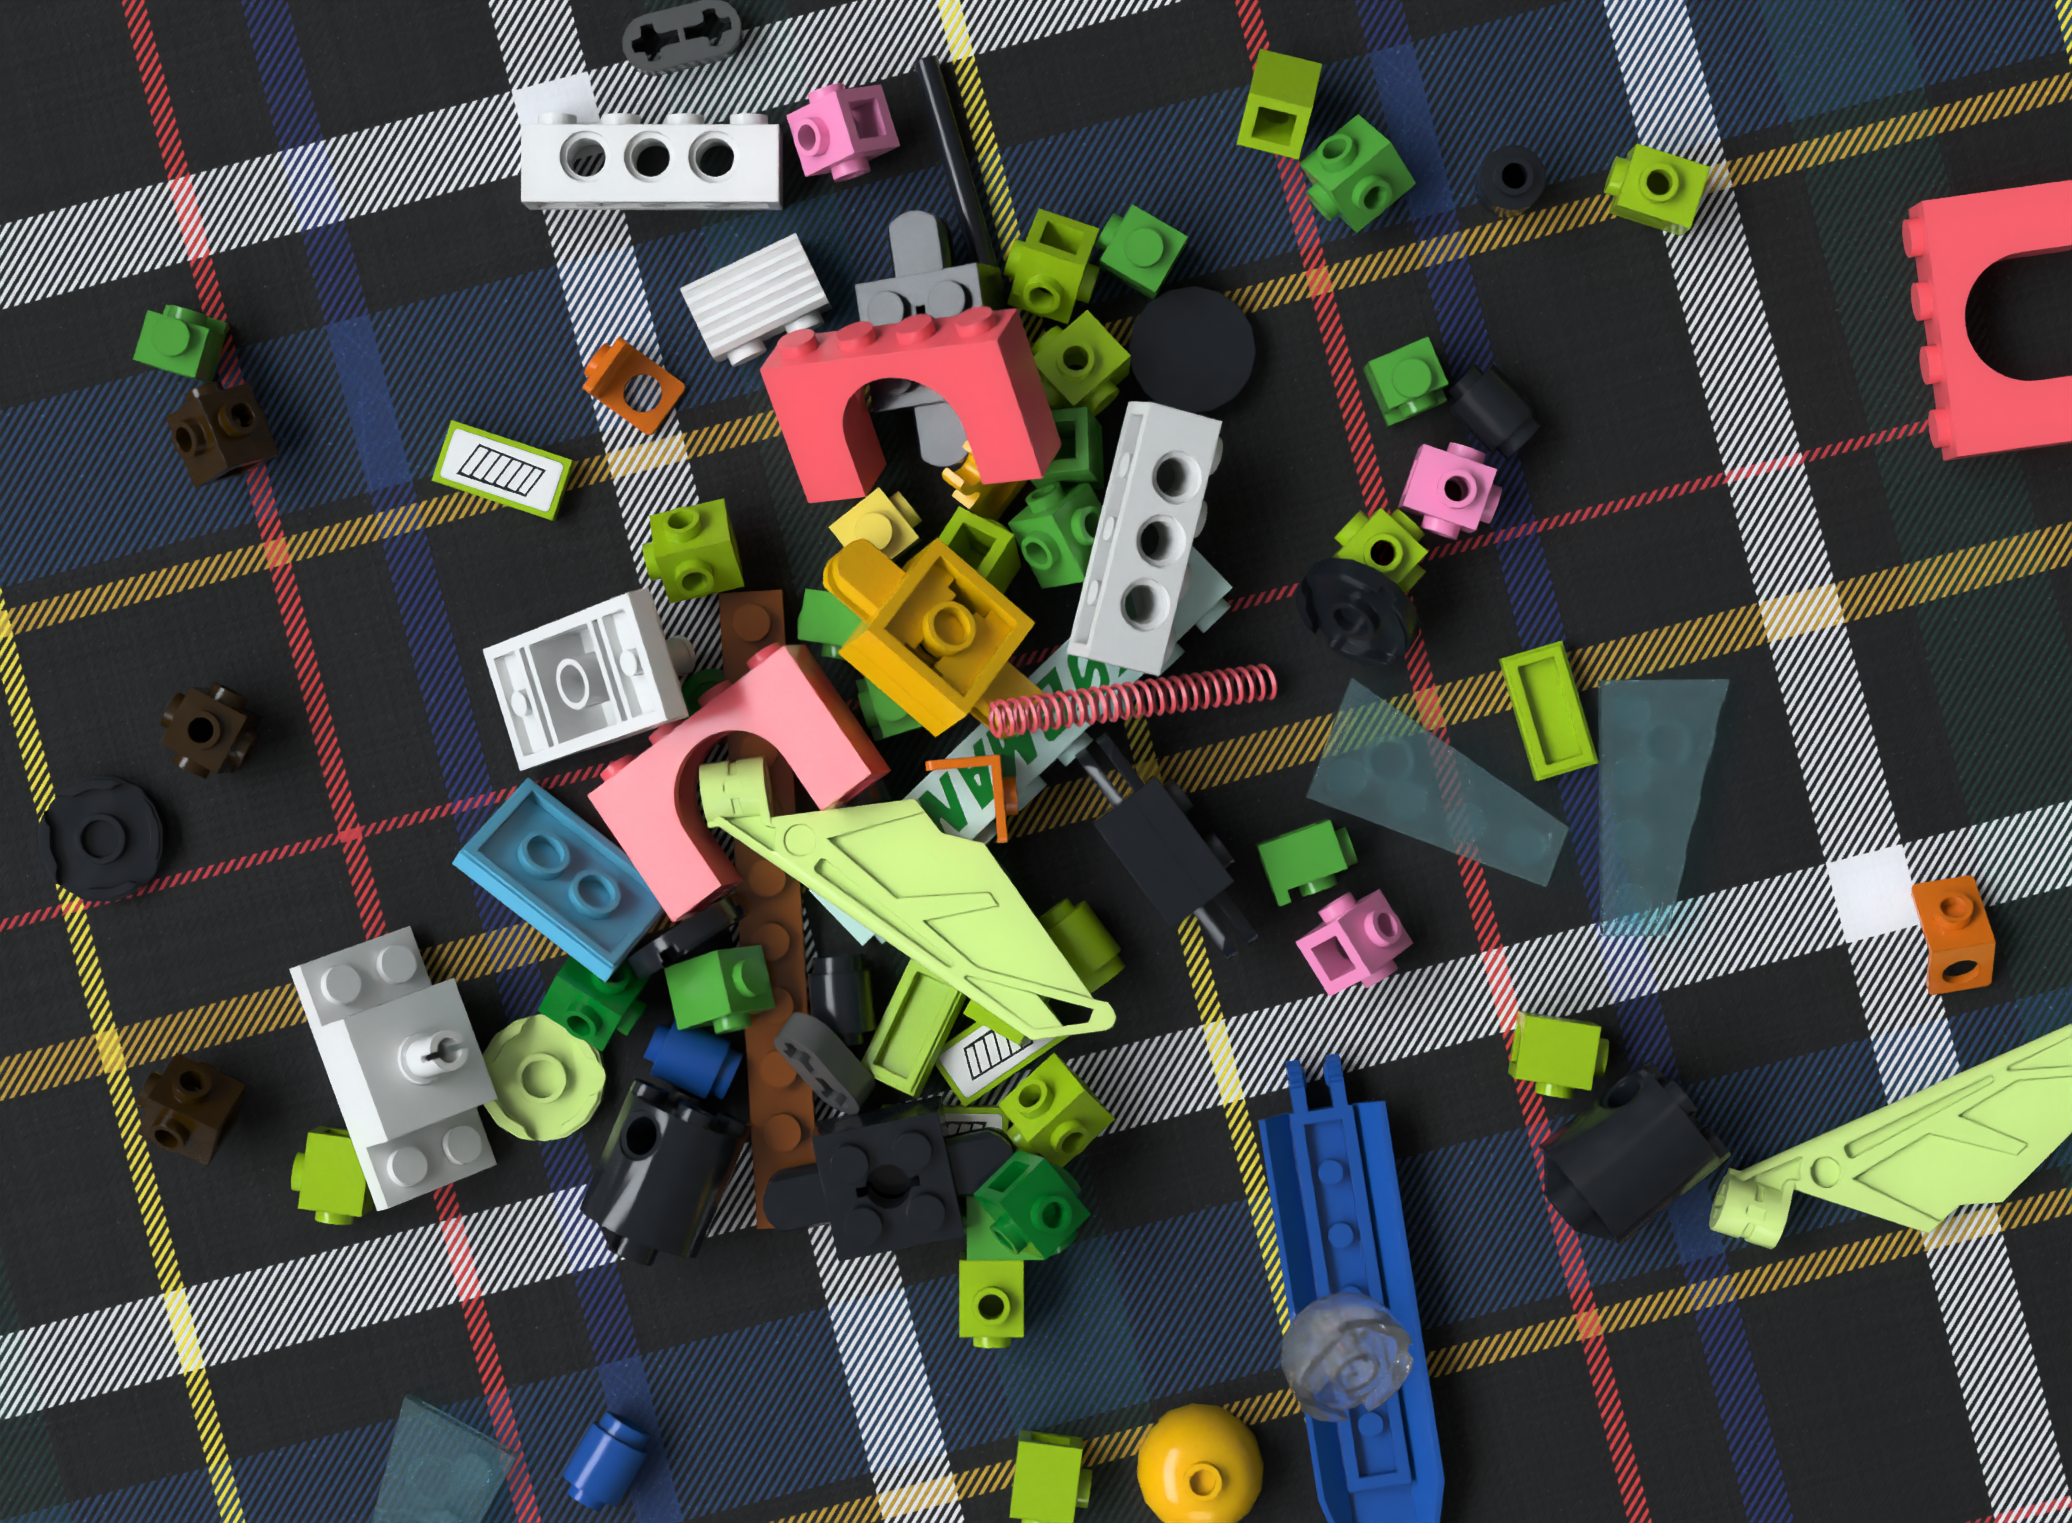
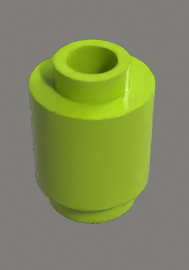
M1065 898L1038 918L1090 994L1125 968V964L1117 955L1121 948L1085 900L1073 906L1069 899Z

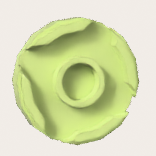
M543 1014L521 1018L508 1025L493 1037L482 1055L498 1098L483 1105L497 1125L518 1138L532 1141H548L568 1137L591 1120L603 1101L607 1071L602 1051L588 1042L572 1036L564 1027Z

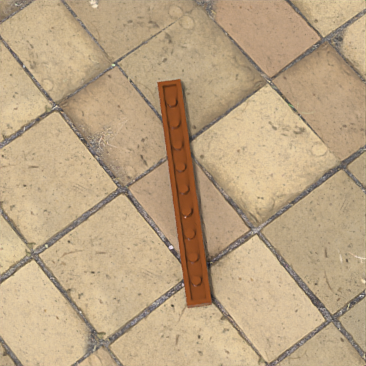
M784 590L719 593L724 681L730 680L733 685L751 670L746 663L763 648L775 642H779L781 647L787 645ZM737 731L728 735V756L730 762H736L740 758L765 755L772 785L774 817L798 814L795 772L781 752L766 739L750 732ZM733 837L735 869L743 879V882L736 886L737 894L748 911L745 913L747 916L739 921L740 947L762 945L776 1006L775 1008L751 1015L753 1026L745 1029L750 1119L753 1125L751 1136L757 1229L775 1228L767 1220L763 1211V1195L770 1177L781 1169L816 1162L811 1140L816 1124L814 1091L782 1057L774 1045L775 1038L792 1013L801 1012L810 1015L802 883Z

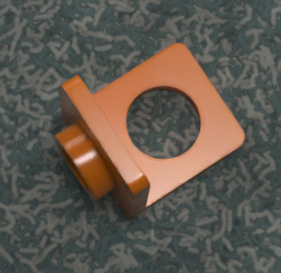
M620 336L612 346L604 343L594 354L585 368L584 374L589 378L582 387L583 390L649 436L656 432L685 391V385L680 380L642 354ZM638 375L654 377L659 382L662 390L659 404L647 412L633 410L625 399V388L628 382Z
M1001 754L925 761L926 771L991 765L998 843H1007L1009 841L1007 816L1019 815L1016 776L1003 777Z
M1966 875L1914 884L1911 888V896L1929 950L1926 979L1928 993L1936 995L1990 985L1992 982L1996 942L1974 877ZM1965 960L1977 962L1974 969L1963 975L1948 976L1943 974L1948 966L1956 962Z

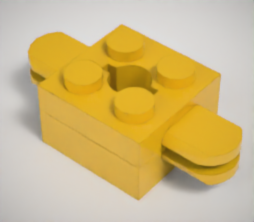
M863 538L851 541L828 560L823 571L824 587L862 620L837 653L935 737L967 716L968 713L972 714L990 730L989 713L991 707L989 703L991 701L994 703L996 700L1002 699L1006 702L1010 697L1018 700L1021 696L1029 698L1031 695L1037 694L1041 697L1044 694L1008 661L1035 622L939 538H936L911 558L902 569L870 541ZM920 643L922 644V646L926 649V651H927L928 653L932 654V655L935 656V657H932V656H930L929 654H927V653L921 648ZM1022 702L1021 704L1025 708L1026 702ZM1010 704V707H1011L1012 710H1013L1014 704ZM999 705V706H997V707L999 708V710H1000V712H1001L1002 706ZM1030 709V721L1033 724V716ZM1018 710V720H1019V725H1020V728H1021L1022 722H1021V716H1020V713H1019V710ZM1007 714V716H1006L1007 725H1008V729L1010 730V722H1009V717H1008V714ZM995 715V726L998 732V722ZM1015 730L1014 734L1011 737H1014L1019 733H1017ZM1003 731V734L1000 737V739H1008L1011 737L1007 736Z

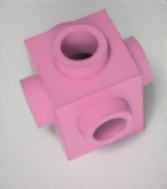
M843 83L825 86L807 95L810 104L786 115L805 177L832 173L834 182L853 179L871 171L868 161L900 146L881 84L846 89Z
M1450 442L1447 451H1443L1423 444L1418 448L1397 509L1423 517L1421 529L1442 537L1457 540L1460 530L1472 533L1477 530L1479 521L1490 524L1502 492V487L1492 484L1497 469L1484 465L1483 462L1486 454L1476 449ZM1447 481L1455 482L1460 487L1461 498L1459 501H1453L1447 497L1445 493Z
M1380 889L1357 901L1351 892L1332 901L1318 911L1323 922L1296 941L1297 946L1329 997L1359 981L1362 982L1365 988H1368L1385 979L1398 969L1393 959L1413 944L1398 916L1392 910Z

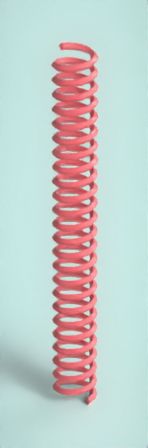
M1261 663L1256 667L1248 665L1245 668L1238 666L1234 670L1226 668L1223 672L1216 669L1212 673L1204 671L1201 674L1194 672L1189 676L1186 674H1182L1179 677L1171 675L1167 679L1159 677L1156 680L1149 678L1145 682L1137 680L1133 684L1126 681L1122 685L1114 683L1110 687L1108 685H1102L1099 688L1091 686L1087 690L1079 688L1076 692L1070 689L1064 693L1056 691L1053 695L1044 693L1041 697L1037 694H1033L1029 698L1021 696L1018 700L1010 697L1006 702L998 699L994 703L992 701L989 703L991 707L989 726L992 734L999 739L1003 731L1007 736L1011 737L1015 730L1020 735H1023L1026 729L1034 734L1038 727L1046 732L1050 725L1055 730H1058L1061 724L1069 729L1073 722L1078 727H1081L1085 721L1092 726L1096 719L1104 724L1108 718L1112 722H1116L1119 716L1125 721L1129 719L1130 715L1138 719L1142 713L1149 718L1153 711L1161 716L1165 710L1169 714H1173L1176 708L1179 712L1183 713L1187 707L1195 711L1198 705L1205 710L1209 704L1214 708L1219 707L1220 703L1224 706H1229L1232 701L1239 705L1243 699L1247 703H1251L1254 698L1261 702L1265 698L1267 688L1264 676L1260 670L1267 671L1271 679L1272 693L1266 696L1269 700L1275 698L1278 686L1273 671L1266 664ZM1256 676H1258L1261 685L1260 696L1256 690ZM1245 677L1247 678L1250 687L1249 697L1247 696L1245 691ZM1234 679H1236L1238 685V699L1234 693ZM1223 680L1227 687V700H1225L1223 694ZM1212 681L1216 689V702L1212 696ZM1201 683L1205 691V703H1203L1201 698ZM1190 685H1191V687H1192L1193 694H1194V704H1193V705H1192V703H1191L1190 695H1189ZM1179 687H1180V690H1181V693H1182V698H1183V705H1182V706L1180 705L1179 698H1178V688H1179ZM1167 688L1171 695V708L1167 702ZM1156 690L1160 699V709H1158L1156 704ZM1145 692L1147 694L1149 703L1148 711L1146 710L1144 700ZM1133 694H1135L1137 700V713L1133 705ZM1122 695L1125 700L1126 714H1124L1122 708ZM1111 697L1114 703V716L1110 705ZM1099 698L1102 703L1103 717H1101L1099 711ZM1045 699H1049L1048 705L1044 701ZM1076 701L1080 711V720H1078L1076 713ZM1088 701L1091 706V719L1088 714ZM1022 702H1026L1025 708H1023ZM1010 704H1014L1013 710L1011 709ZM1065 704L1068 711V722L1065 717ZM999 705L1002 706L1001 712H1000L999 708L997 707V706H999ZM1053 705L1056 711L1057 723H1055L1053 717ZM1042 708H1043L1044 716H1045V725L1043 724V721H1042V715H1041V710H1042ZM1030 709L1033 716V727L1030 721ZM1018 710H1019V713H1020V716H1021V722H1022L1021 728H1020L1019 720H1018ZM1007 714H1008L1009 722H1010V730L1008 729V725H1007V719H1006ZM995 715L998 722V732L995 726Z

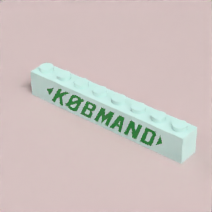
M1191 546L1188 564H1190L1192 571L1190 586L1185 597L1177 603L1172 623L1176 631L1175 647L1168 662L1162 664L1160 675L1185 652L1177 641L1194 624L1204 633L1231 607L1222 597L1233 587L1193 546ZM1137 586L1128 593L1125 600V610L1131 620L1139 615L1143 607V595ZM1069 638L1028 679L1043 693L1053 695L1056 691L1064 693L1070 689L1076 692L1079 688L1087 690L1091 686L1099 688L1102 685H1108L1110 687L1114 683L1122 685L1126 681L1133 684L1144 673L1066 654ZM1122 695V708L1124 711L1126 709L1124 697ZM1111 697L1110 705L1114 716V703ZM1099 698V711H1100V714L1102 715V714H1103V708H1102L1101 700H1100V698ZM1045 699L1044 701L1048 705L1049 699ZM1076 701V713L1078 720H1080V711ZM1088 701V714L1091 719V706ZM1065 704V717L1068 722V711ZM1053 705V717L1055 723H1057L1056 711ZM1043 711L1041 715L1043 724L1045 725V716ZM1086 721L1081 727H1078L1073 722L1069 729L1061 724V727L1055 730L1050 725L1046 732L1038 727L1034 734L1026 729L1023 735L1018 734L1008 739L996 738L981 723L945 759L1001 754L1003 777L1016 776L1018 808L1021 811L1047 785L1039 775L1056 758L1066 767L1075 758V755L1086 748L1093 739L1085 732L1090 726ZM991 765L933 770L903 799H916L942 833L981 842L985 845L997 834L996 823L993 821L996 815ZM811 889L809 890L862 946L873 935L881 944L885 942L883 938Z

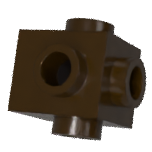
M214 381L194 388L184 395L187 404L166 417L172 431L174 447L182 456L195 489L245 475L279 454L268 429L266 414L257 403L250 383L224 389L221 381Z
M214 682L210 689L208 687H190L186 695L181 692L177 693L167 707L161 721V726L167 728V731L160 744L176 752L172 760L173 763L199 777L207 779L210 771L216 774L233 773L236 766L242 768L253 754L260 737L255 731L262 716L245 708L249 700L247 697L223 684ZM206 718L212 723L214 732L211 739L203 743L195 736Z
M176 1053L163 1074L156 1071L150 1074L140 1092L137 1106L144 1108V1114L139 1135L152 1140L155 1145L165 1151L178 1152L203 1165L209 1166L237 1121L246 1085L220 1073L215 1067L207 1063L196 1062Z

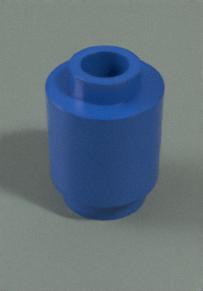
M674 1019L671 1027L661 1023L657 1025L643 1058L654 1062L650 1075L703 1099L710 1094L722 1100L736 1073L743 1053L730 1048V1040L701 1027L678 1030L676 1019Z
M606 1411L601 1422L593 1421L563 1473V1477L572 1484L567 1493L576 1501L595 1511H601L605 1503L618 1507L648 1455V1451L644 1447L651 1435L623 1416Z

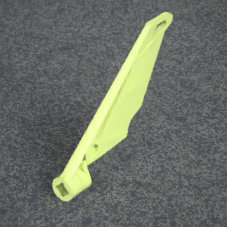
M765 755L740 758L736 762L725 760L700 764V792L709 829L722 828L1030 1040L1107 1031L1114 1026L1117 1019L1114 1009L1109 1003L1096 1000L1091 996L986 845L981 842L942 833L916 799L774 817L772 785ZM1037 994L1094 1010L1088 1023L1063 1026Z
M2072 1023L1741 1171L1729 1168L1714 1198L1710 1213V1229L1735 1238L1743 1237L1747 1242L1773 1249L1781 1238L1786 1225L1793 1190L1925 1233L1933 1231L1959 1205L2003 1202L2072 1133Z

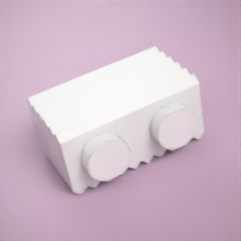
M796 233L680 288L713 359L718 363L729 358L732 367L746 363L765 353L767 349L763 341L785 330L788 334L799 329L814 330L825 323L820 313L832 308Z

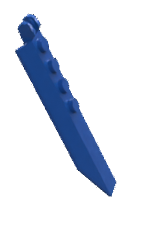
M1339 1053L1325 1055V1063L1323 1064L1325 1083L1329 1087L1332 1105L1308 1109L1305 1093L1307 1088L1305 1070L1301 1066L1300 1060L1286 1061L1285 1067L1293 1111L1260 1119L1258 1122L1318 1501L1328 1523H1440L1445 1478L1385 1100L1348 1103Z

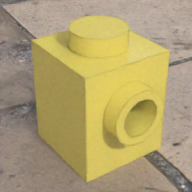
M880 487L829 526L844 547L851 541L862 538L867 539L893 562L922 541L913 530L922 521L899 491L888 499Z

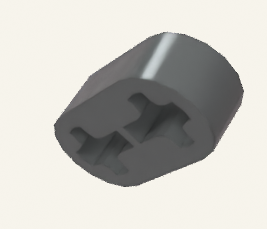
M700 0L644 14L633 19L626 27L622 37L623 51L629 63L639 73L648 76H662L722 61L733 56L740 48L744 38L743 24L737 11L728 2L722 0ZM710 14H716L721 23L731 22L732 29L722 33L723 43L718 46H712L707 37H698L690 40L687 38L686 33L702 30L706 27L705 17ZM649 29H654L659 38L662 39L679 35L680 42L660 48L661 59L657 61H650L645 52L635 53V46L644 43V32Z
M801 1012L792 1013L774 1040L775 1048L824 1102L841 1112L857 1114L876 1087L875 1079L826 1024L813 1016Z

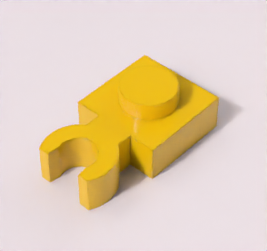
M967 440L962 446L969 453L966 462L957 471H952L946 467L942 472V478L956 489L951 496L981 518L987 517L998 521L1028 480L983 485Z

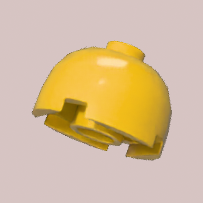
M1192 1403L1168 1411L1150 1429L1147 1437L1145 1436L1139 1447L1137 1478L1144 1501L1164 1523H1237L1250 1512L1262 1489L1264 1462L1255 1435L1239 1418L1217 1405Z

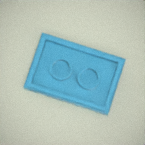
M529 777L459 851L452 863L604 982L611 977L665 913V910L626 852Z

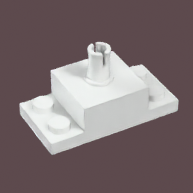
M648 588L625 593L483 649L520 771L578 752L614 743L689 717L677 676L690 674L693 671L696 659L695 652L689 640L682 635L665 639L661 620Z
M410 926L289 969L377 1211L389 1209L497 1165L476 1107L498 1098L455 979L452 978L435 985L431 984Z

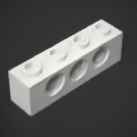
M627 113L602 115V124H577V116L572 114L538 115V124H521V202L529 210H783V132L779 124H768L767 115L753 113L730 115V124H704L703 115L690 113L666 115V124H641V116ZM592 145L603 148L605 151V163L597 174L584 177L575 173L573 162L578 151ZM650 146H662L670 154V161L666 170L653 177L640 174L637 170V159L640 153ZM725 146L734 153V162L731 169L726 174L718 177L704 174L700 168L703 154L711 147Z
M1128 402L1066 654L1160 676L1162 664L1168 662L1175 647L1176 631L1172 623L1177 603L1185 597L1191 582L1192 571L1190 564H1188L1193 538L1199 536L1206 521L1207 504L1203 498L1209 475L1216 471L1222 456L1223 442L1219 437L1222 421L1153 402ZM1167 460L1174 470V482L1171 488L1166 493H1163L1158 487L1156 474L1159 466ZM1152 523L1158 531L1159 543L1156 550L1150 556H1147L1141 547V535L1143 530ZM1137 586L1143 595V607L1139 615L1131 620L1125 610V600L1128 593Z

